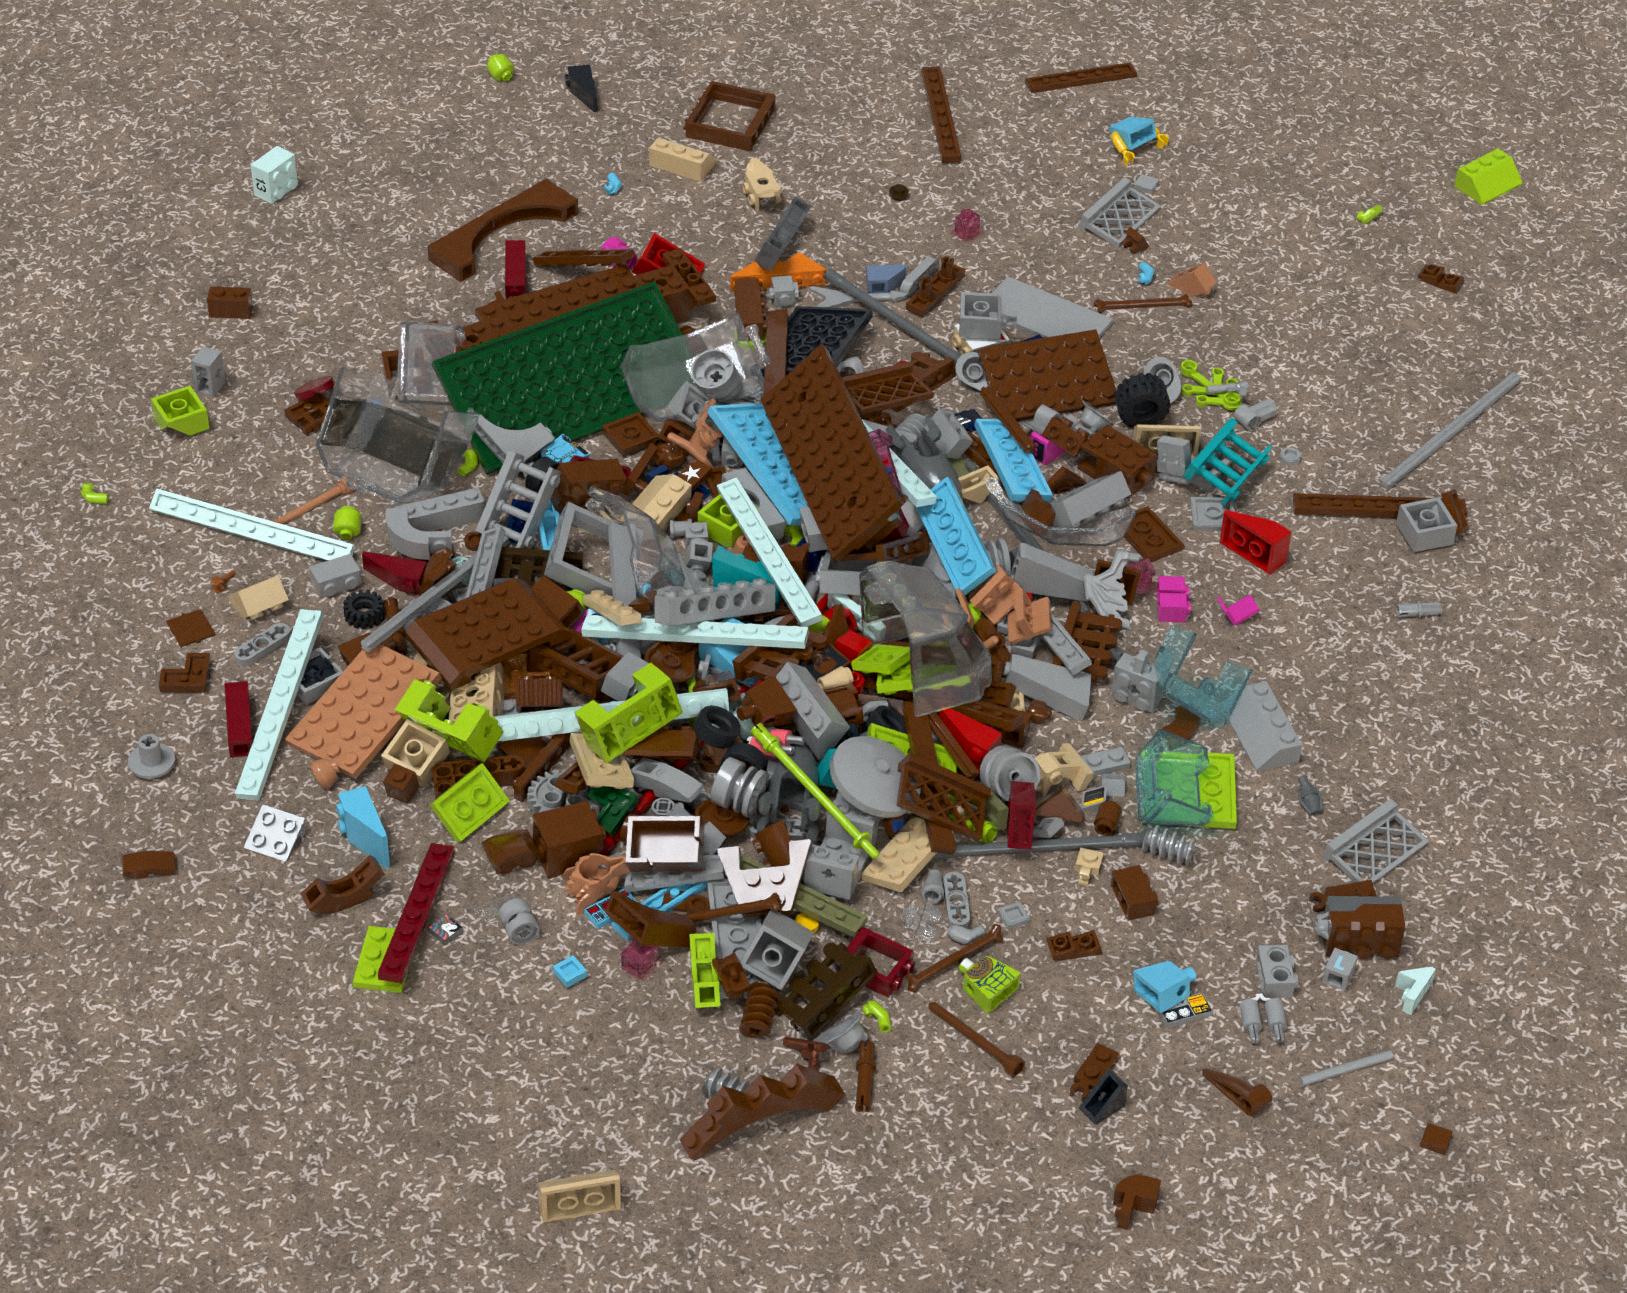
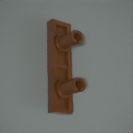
M949 256L942 257L941 270L932 279H929V277H922L920 279V290L906 303V310L924 317L965 276L966 269L953 264V258L950 259Z

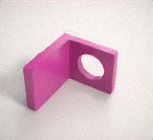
M1251 594L1229 607L1225 605L1220 596L1217 597L1233 625H1238L1260 612Z

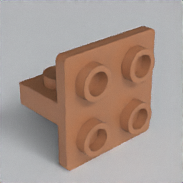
M999 565L995 567L997 572L979 584L968 595L970 602L995 625L1013 609L1012 601L1015 600L1014 590L1021 588Z
M1023 588L1014 590L1015 600L1012 601L1013 609L1007 614L1010 644H1015L1051 631L1050 599L1044 597L1031 602Z

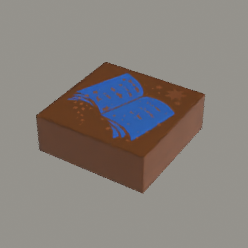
M904 814L882 820L888 838L892 840L907 823Z

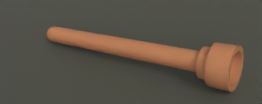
M345 476L338 480V483L335 485L336 487L272 522L285 525L339 494H350L355 491V486L352 480Z

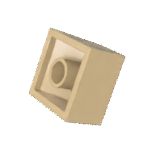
M279 575L227 596L243 618L250 616L251 620L263 616L262 611L268 608L272 612L284 607L283 602L289 600Z

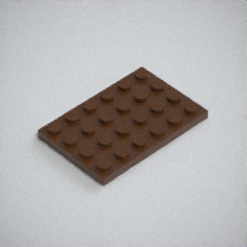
M1096 329L986 347L978 350L987 385L994 391L1016 421L1034 418L1037 409L1041 405H1046L1058 413L1084 410L1085 405L1082 401H1086L1094 408L1116 404L1114 399L1116 387Z

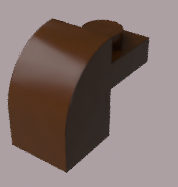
M1132 1175L1124 1178L1117 1184L1113 1199V1205H1117L1114 1217L1119 1218L1117 1228L1128 1230L1133 1209L1154 1214L1161 1179L1145 1175Z

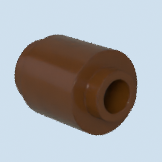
M1104 801L1100 804L1094 820L1095 831L1098 834L1111 836L1117 830L1122 815V808L1116 802Z

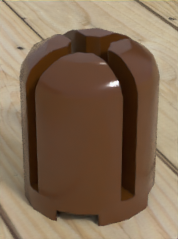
M850 684L823 690L848 724H856L857 730L861 729L859 725L864 724L862 706H858L854 694L858 693L855 686Z

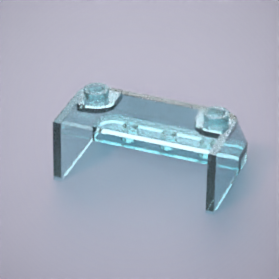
M1171 625L1154 659V666L1163 696L1211 726L1217 728L1225 726L1253 670L1227 661L1218 680L1210 677L1205 678L1197 689L1177 676L1197 634Z

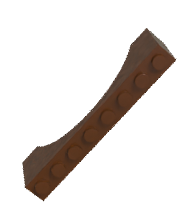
M544 179L428 245V260L461 282L475 274L474 252L479 243L490 233L508 224L525 220L548 219L565 222L578 214V199L548 179Z

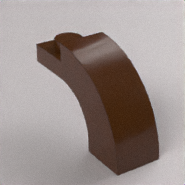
M369 855L347 876L334 881L316 878L300 894L309 911L320 914H332L361 904L374 894L371 887L385 874L377 859Z

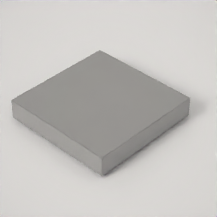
M1190 497L1193 531H1221L1224 511L1230 510L1235 512L1234 502L1229 500L1225 506H1222L1221 503L1224 498Z

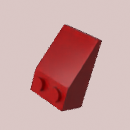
M654 233L645 245L632 273L639 275L666 267L667 265L662 260V253L679 249V247ZM683 250L701 274L705 263Z
M1226 510L1223 514L1219 543L1271 575L1287 562L1292 531L1273 520Z
M942 704L939 711L940 719L978 769L979 775L976 777L980 778V766L983 758L990 750L1001 746L1002 733Z

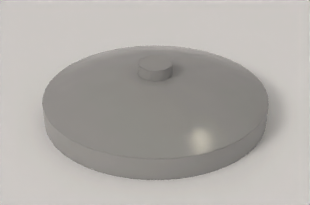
M858 736L842 742L830 761L831 778L840 794L856 808L874 816L892 818L908 812L896 806L901 775L897 771L898 763L906 755L890 743L873 737ZM908 776L913 786L918 784L916 779ZM921 787L916 789L919 796L921 792ZM907 793L905 801L915 804L910 793Z

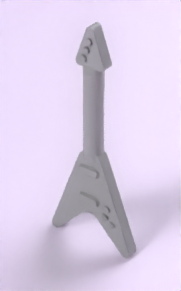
M810 286L811 292L825 299L816 307L838 308L854 302H861L847 292ZM893 290L890 293L868 294L878 301L897 302L907 299V293Z

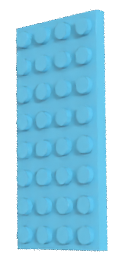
M762 403L710 406L707 413L789 525H800L799 508L806 507L803 493Z

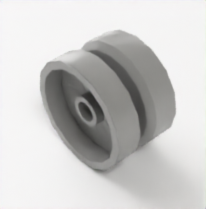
M1008 745L997 746L990 750L983 758L980 766V780L983 785L991 788V791L996 796L1009 801L1011 781L1034 783L1036 791L1040 781V768L1037 761L1030 754Z

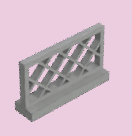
M1124 177L1082 214L1078 229L1084 232L1089 229L1104 240L1119 247L1127 236L1125 231L1128 229L1122 228L1121 224H1130L1134 230H1137L1160 209L1161 205L1130 187L1131 181ZM1127 195H1132L1136 200L1127 199ZM1116 205H1125L1126 209H1117ZM1129 205H1138L1139 209H1130ZM1142 205L1149 206L1152 209H1143ZM1106 214H1114L1115 218H1106ZM1119 215H1128V219H1120ZM1132 215H1141L1142 219H1133ZM1095 224H1104L1105 228H1099ZM1108 224H1117L1118 228H1109ZM1111 234H1120L1121 238L1116 239Z
M1389 799L1329 842L1321 857L1327 862L1332 860L1354 882L1364 881L1358 875V871L1370 872L1371 878L1369 880H1372L1374 884L1425 847L1429 840L1396 810L1398 804ZM1395 819L1401 825V829L1389 828V822ZM1373 833H1385V841L1374 839ZM1390 834L1401 836L1402 843L1390 842ZM1406 836L1414 837L1419 843L1417 845L1406 844ZM1359 843L1369 845V852L1358 851L1357 845ZM1374 846L1386 847V855L1374 853ZM1390 848L1402 849V856H1392ZM1343 855L1353 856L1354 864L1345 863L1340 857ZM1358 857L1369 858L1370 866L1358 865ZM1374 859L1386 861L1387 867H1375Z

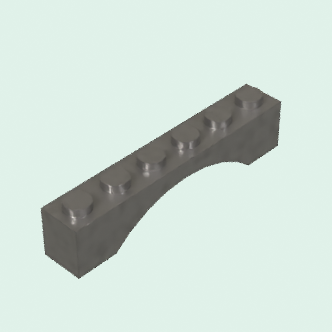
M796 196L793 198L754 260L760 267L772 271L812 206Z

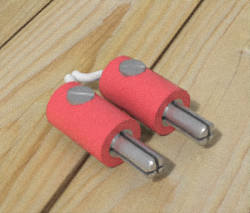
M775 727L766 728L772 736L778 737L780 740L779 746L786 754L792 755L794 753V748L791 744L803 745L805 742L804 737L793 736L790 730L776 729ZM754 736L747 738L748 744L758 748L764 756L776 757L773 753H766L762 749L763 745Z

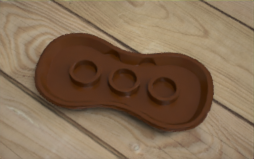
M656 641L646 651L645 661L651 662L671 679L672 683L681 684L690 680L695 675L694 656L699 649V643Z
M709 798L699 804L695 810V816H700L704 825L710 821L726 838L739 835L748 827L750 818L743 816L742 812L736 813L733 811V803L729 808H724L712 803Z

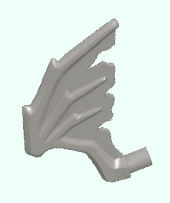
M1118 550L1107 571L1096 576L1091 573L1084 575L1085 598L1092 602L1099 615L1108 617L1109 614H1113L1115 618L1122 621V628L1131 631L1132 628L1130 627L1129 620L1122 618L1116 612V610L1121 612L1128 610L1127 601L1122 598V595H1126L1125 586L1116 579L1122 578L1123 568L1127 561L1138 563L1140 555L1130 553L1128 550Z

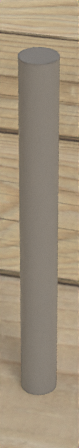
M1387 1050L1299 1077V1082L1304 1087L1393 1060V1053L1391 1050Z

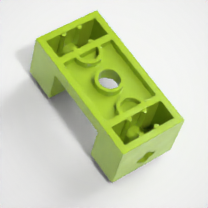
M651 662L632 674L638 693L616 708L607 712L597 702L592 700L574 712L587 746L606 763L683 713L671 679ZM638 716V720L633 723L634 718Z
M414 679L396 706L395 711L404 721L409 719L445 738L448 747L485 762L504 732L498 725L499 721L489 715L490 710L481 704L475 706L467 703L455 723L447 719L443 722V719L451 709L445 702V696L435 690L436 686L427 680L421 682Z

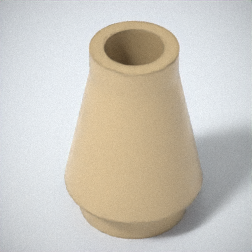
M840 666L823 677L818 678L817 683L822 690L853 684V675L848 667Z

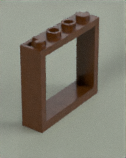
M711 81L707 89H704L702 97L698 98L696 107L692 108L689 118L685 120L683 129L686 130V137L751 152L775 111L776 95ZM714 100L759 109L745 133L700 124Z

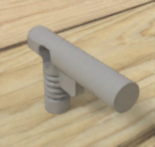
M1247 382L1206 386L1207 394L1236 391L1244 396L1248 390Z

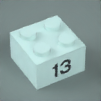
M279 146L274 147L251 164L254 195L271 204L281 199L287 192L295 189L298 185L295 154Z

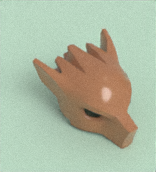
M590 853L589 856L580 857L579 861L575 863L576 866L565 870L562 878L569 879V881L566 882L567 886L564 887V891L570 892V897H576V915L584 913L585 908L595 904L599 899L608 896L617 888L620 876L630 872L625 863V856L607 857L601 854ZM600 864H603V865H605L607 868H602V867H598V866H599Z

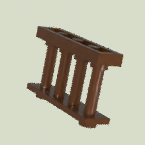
M567 627L570 631V639L551 648L541 644L530 649V665L550 676L562 679L563 683L595 700L602 697L601 689L606 674L624 657L589 637H583L581 633L570 627ZM569 650L574 654L565 657L560 653ZM586 659L590 663L582 666L576 662ZM600 667L606 670V672L600 675L593 672Z

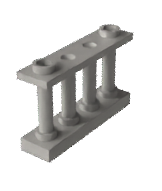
M509 450L475 531L482 534L483 531L502 526L498 521L501 513L505 512L526 521L522 533L502 526L506 531L505 536L518 542L516 548L531 549L553 491L559 485L561 471L549 467L547 473L524 464L525 456ZM521 471L542 480L543 483L539 493L516 484L515 480L518 472ZM514 492L535 501L531 512L528 513L507 504L509 494Z

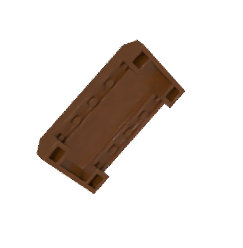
M512 578L414 620L405 631V636L433 670L440 673L441 680L452 691L471 683V675L543 643L547 642L552 647L570 639V631L524 580Z

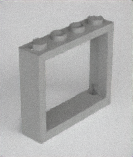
M568 502L558 518L544 576L573 589L580 590L586 595L591 594V591L602 590L607 595L613 596L612 583L562 560L571 524L609 541L608 526L614 522ZM631 531L633 561L635 566L636 559L634 558V556L636 555L638 546L640 545L637 543L639 534Z
M827 549L825 556H821L818 572H816V585L820 586L819 593L885 597L900 596L905 576V561L887 567H878L877 560L837 562L832 558Z

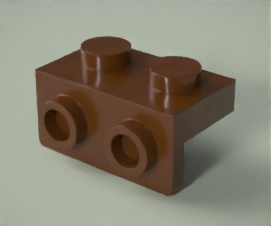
M1052 417L1042 433L1045 438L1073 456L1078 455L1081 450L1080 445L1090 438L1088 431L1080 427L1076 429L1072 426L1073 422L1065 417H1062V419Z

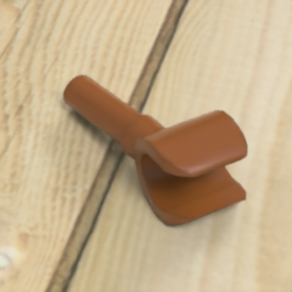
M232 570L221 578L214 576L212 578L214 585L211 588L216 593L225 590L227 586L225 582L235 575V571Z

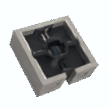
M321 647L311 652L297 695L306 705L320 699L343 673L335 662L331 664L330 657Z

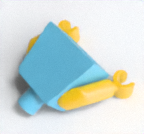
M1128 117L1110 126L1111 141L1118 152L1123 154L1122 163L1128 166V160L1134 163L1135 158L1134 153L1127 150H1132L1154 138H1157L1156 146L1163 149L1164 144L1168 145L1169 142L1168 135L1160 134V130L1154 124V119Z

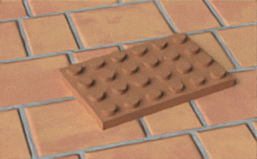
M381 644L370 652L362 650L284 740L288 745L316 760L327 759L329 762L333 760L340 772L356 779L405 722L395 711V708L413 680L416 679L421 682L427 680L436 686L442 677L439 672Z

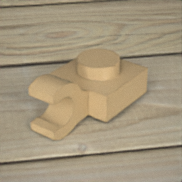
M1080 848L1075 864V870L1080 871L1078 884L1088 886L1091 874H1099L1104 855L1103 852Z

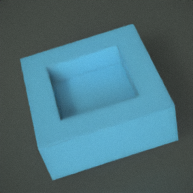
M574 955L553 966V973L566 988L587 977V970Z

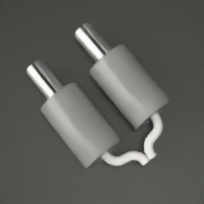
M1256 994L1255 998L1246 999L1240 1003L1243 1028L1246 1033H1250L1251 1043L1256 1044L1259 1042L1258 1032L1262 1029L1257 1002L1259 998L1266 1001L1264 1007L1269 1031L1274 1032L1277 1043L1284 1042L1283 1032L1286 1030L1287 1024L1283 1002L1280 999L1265 998L1263 994Z

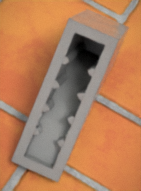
M479 415L474 419L471 426L473 431L502 463H504L509 450L525 456L524 464L525 462L529 463L540 455L541 451L554 440L551 430L544 427L541 422L524 430H508L492 424L482 415Z

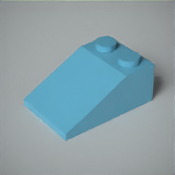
M733 617L724 618L720 621L723 623H742ZM699 643L700 659L705 661L706 654L711 655L710 665L722 672L730 670L735 677L732 660L749 646ZM748 677L743 682H739L751 687L757 677Z
M366 786L338 793L339 804H336V811L338 817L341 818V820H337L340 833H345L351 844L368 856L375 857L384 868L390 867L387 835Z

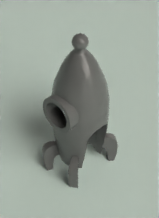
M929 416L924 419L929 431L926 433L923 430V436L918 440L917 448L920 454L903 434L899 436L895 428L890 424L886 428V432L895 445V454L929 489H932L943 479L949 477L963 501L962 486L957 473L943 451L935 443L941 438V431Z
M807 743L791 745L794 748V753L787 755L819 788L818 764L806 746ZM778 758L776 760H768L767 772L769 778L766 793L759 799V811L765 816L758 820L757 832L775 824L778 810L783 805H787L790 809H797L802 812L800 832L804 829L806 839H811L813 844L819 832L818 826L814 821L820 815V802Z

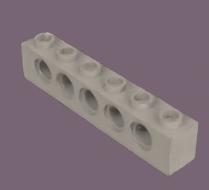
M753 579L752 583L736 581L735 585L719 583L718 587L703 585L700 586L699 590L695 588H682V592L665 590L664 594L655 595V623L667 626L775 611V584L766 583V579Z

